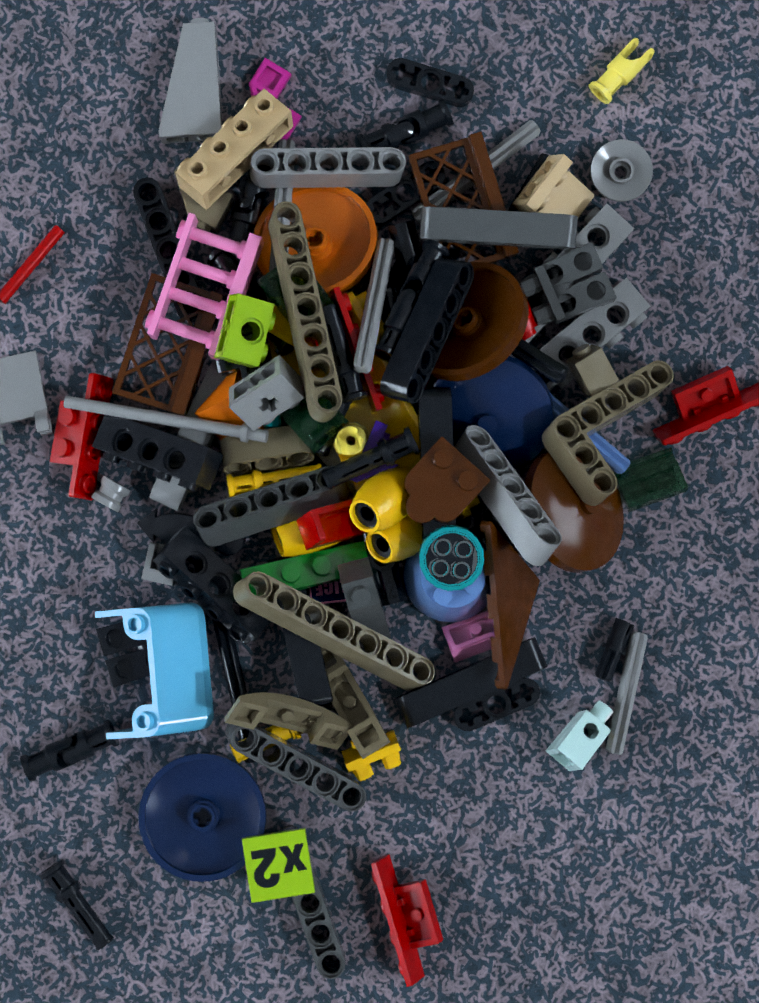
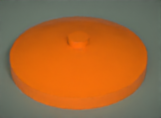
M345 187L293 188L292 203L299 207L302 214L320 299L331 298L330 291L338 286L341 293H344L356 285L373 264L378 241V232L373 214L360 196ZM273 200L260 215L253 234L261 236L264 242L257 263L259 270L265 280L274 289L282 293L280 284H273L269 281L271 239L268 223L274 210ZM289 247L288 254H298L294 248ZM291 278L294 284L305 285L301 278Z

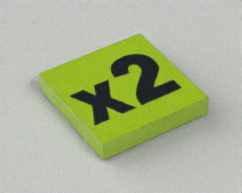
M306 828L242 838L251 903L315 893Z

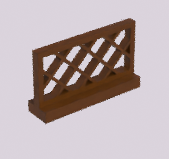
M482 132L408 155L407 158L423 207H437L429 202L427 196L431 186L434 185L449 193L442 207H446L451 196H454L467 203V209L473 206L476 209L506 211ZM463 147L467 159L462 169L445 161L451 150ZM444 152H445V154H444V156H443L442 159H441L440 157L436 156L437 154H441V153H444ZM428 157L439 163L432 178L420 172L417 160ZM442 165L459 174L452 189L435 180ZM468 165H469L471 174L465 172V170H466V168H467ZM462 176L473 181L476 191L471 199L455 191ZM423 180L429 183L426 190L424 187ZM477 195L479 197L480 204L474 201ZM448 243L446 246L448 250L452 245L467 253L465 262H468L470 256L478 259L470 263H492L515 257L519 253L516 246L494 245L496 254L484 257L473 251L477 244H472L470 249L459 243Z
M151 273L112 393L177 415L186 416L209 349L205 348V344L190 339L178 345L173 334L167 332L175 347L159 355L157 354L150 340L152 338L147 334L143 322L145 317L148 316L149 311H155L157 306L153 297L156 283L164 284L166 277ZM177 282L175 287L217 302L225 301L222 294L213 291L209 292L181 282ZM150 301H152L154 307L148 310ZM177 302L184 315L177 322L184 323L187 321L189 326L207 332L215 331L219 320L216 318V314L199 309L187 315L182 303ZM197 316L195 325L193 326L190 319ZM160 330L159 335L166 331ZM140 331H142L144 338L138 340ZM147 341L155 357L138 365L133 356L136 346ZM187 346L185 355L183 356L180 349ZM177 351L182 360L179 370L168 375L160 359ZM130 361H132L134 368L128 370ZM157 361L165 377L148 385L140 369ZM137 371L145 387L134 393L122 390L125 377ZM178 376L174 386L171 379ZM167 381L172 390L169 404L156 401L151 389ZM147 391L150 398L140 396V394Z

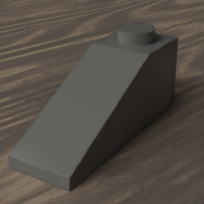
M365 557L337 565L351 618L391 638L369 558Z

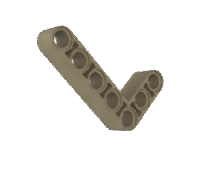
M656 360L562 413L543 431L542 442L584 503L590 506L601 504L616 490L618 485L614 472L589 436L657 397L674 378L673 370L666 362ZM558 431L562 432L564 434V437L561 436ZM594 483H596L601 490H599Z

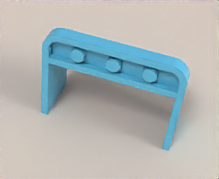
M189 602L96 611L95 618L122 616L125 633L131 639L147 640L152 704L141 705L135 709L132 715V728L106 733V739L152 737L197 731L209 727L214 718L206 622L203 609L198 604Z

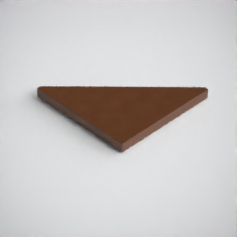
M481 521L480 531L485 534L487 550H484V575L489 576L491 594H486L488 618L493 619L495 637H490L492 661L498 663V672L494 682L498 689H508L540 580L496 526L490 521Z

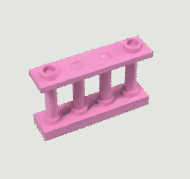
M189 213L187 220H181L176 238L180 240L155 311H149L145 328L148 329L147 334L150 338L155 340L158 339L160 330L205 344V348L209 349L208 355L210 358L220 360L214 358L229 296L237 293L247 294L264 242L261 236L249 233L247 241L242 240L238 242L196 228L198 224L196 215ZM194 240L236 254L237 258L240 259L237 271L231 270V272H227L186 258L191 241ZM181 270L226 284V288L230 289L227 300L217 302L175 288ZM171 300L216 314V318L220 319L216 331L211 330L207 332L165 318Z

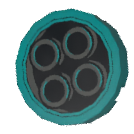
M457 525L441 526L422 541L419 551V564L425 578L435 587L447 591L461 590L473 584L481 574L484 565V550L478 538L467 528Z

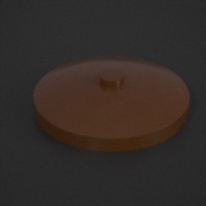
M486 262L471 263L474 268L472 285L431 376L446 381H465L482 376L503 363L518 346L528 322V300L523 288L515 277L503 267Z
M546 451L539 455L530 466L524 483L562 536L560 545L548 560L560 569L575 573L602 567L614 556L622 538L624 514L618 488L601 504L590 506L580 499L549 452ZM594 483L595 486H596L599 490H601L600 487H599L596 483Z

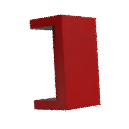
M353 499L312 509L296 520L306 550L358 537L366 533L358 529L350 518L349 508Z

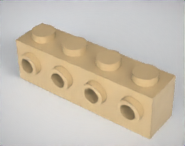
M265 89L257 95L251 96L245 102L243 109L235 116H230L213 137L205 139L200 149L191 158H186L180 163L175 172L179 187L207 210L250 169L251 158L257 150L272 148L293 128L291 110Z

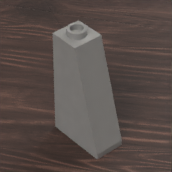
M206 18L192 19L190 23H183L158 130L162 144L204 141L208 137H213L222 128L218 41L214 21L209 22Z

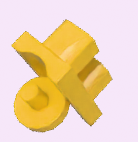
M394 730L386 733L390 740L389 744L364 759L360 756L352 740H350L352 747L341 751L348 772L352 771L358 781L361 782L374 775L370 763L377 760H382L385 769H392L401 765L399 754L401 748Z

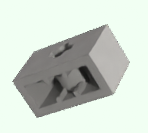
M280 355L229 387V408L253 431L262 425L270 424L276 416L287 409L296 407L304 399L301 376Z

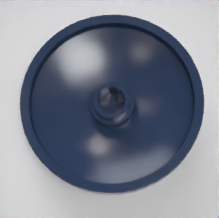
M509 356L495 369L470 380L446 381L438 378L435 380L432 387H451L453 446H455L468 426H479L489 433L514 469L520 468L533 460L544 448L542 434L553 422V402L543 379L524 362Z
M202 752L181 756L166 764L155 774L143 793L138 818L143 843L157 864L179 878L206 882L225 878L245 865L242 838L264 834L267 814L263 793L255 778L247 769L226 756Z

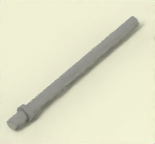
M67 395L64 399V408L230 436L240 438V442L248 443L249 440L267 443L269 437V430L256 429L253 431L246 423H243L241 426Z

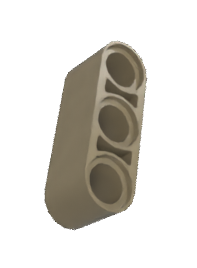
M293 424L264 429L269 430L267 443L253 440L245 443L240 442V438L227 436L220 441L221 454H223V472L232 476L251 474L252 470L256 469L266 472L306 465L314 460V452L311 450L313 443L311 428L305 424Z

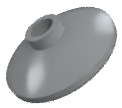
M619 139L604 144L596 152L591 162L590 175L593 185L601 195L612 201L627 202L636 199L648 188L652 180L653 165L650 156L643 147L633 141ZM615 169H624L625 177H616Z

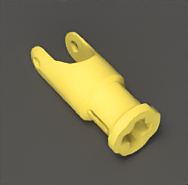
M638 38L632 39L607 65V71L597 81H592L589 84L590 91L601 102L609 104L612 101V95L622 85L626 86L652 59L654 55L653 48L648 49L640 58L634 60L626 59L639 44Z
M358 422L346 424L335 438L337 452L343 455L359 453L365 447L369 438L366 427ZM348 436L355 438L354 444L352 441H347Z

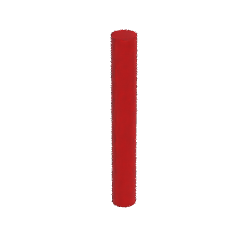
M57 225L50 230L0 290V300L6 304L65 234Z

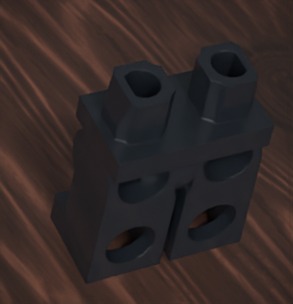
M123 622L96 629L104 656L134 647L136 650L105 660L113 688L150 675L146 639H131L125 633Z

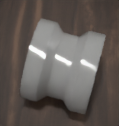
M103 475L100 489L95 491L91 498L119 513L122 508V499L127 497L131 490Z

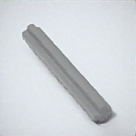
M632 631L629 637L610 725L611 731L606 744V751L612 754L622 755L624 751L648 639L645 633Z

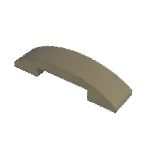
M321 647L333 696V702L331 703L338 715L352 724V728L347 733L360 756L364 759L389 744L390 740L343 658Z
M260 692L239 696L224 717L225 723L253 730L259 722L307 733L311 744L338 750L349 735L347 731L352 728V724L324 707L304 699L278 693Z

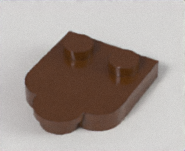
M442 436L409 471L405 478L404 488L409 496L406 501V512L417 523H427L433 519L441 523L452 522L490 482V479Z

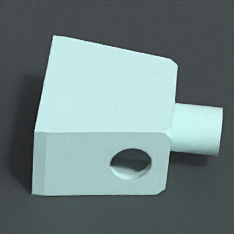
M598 700L590 712L588 710L577 712L545 751L568 771L582 770L611 730L605 725V722L613 714V710ZM584 727L588 730V737L584 734Z

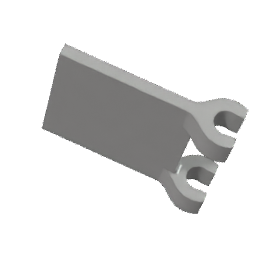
M36 350L0 358V445L5 444L1 425L35 418L36 429L41 436L54 434Z

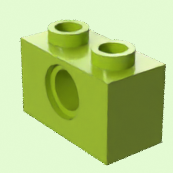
M239 293L230 295L214 358L249 368L259 367L260 362L263 363L268 353V344H265L268 331H271L275 324L276 313L273 312L275 304ZM245 323H248L253 329V336L249 341L244 339L241 333L242 326Z

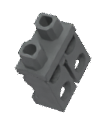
M593 242L587 243L544 265L534 268L533 274L520 281L519 284L527 298L541 292L545 300L544 304L531 309L538 325L553 321L556 325L584 312L610 304L617 298L606 272L601 273L604 267ZM587 277H591V278H588V279H586V280H584V281H582V282H579V283L575 284V282H577V281H580V280H582V279H584V278H587Z

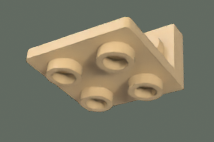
M565 154L549 155L512 205L520 212L568 214L578 216L579 218L594 198V194L568 171L573 162Z

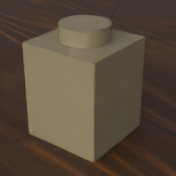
M584 344L572 352V357L565 360L582 392L591 397L619 381L601 347L593 344Z

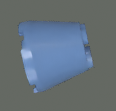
M478 538L483 550H485V543ZM419 552L406 558L403 570L405 590L413 605L424 615L442 622H459L475 616L487 605L486 594H491L489 576L484 575V567L473 584L461 590L447 591L435 587L425 578L419 564Z

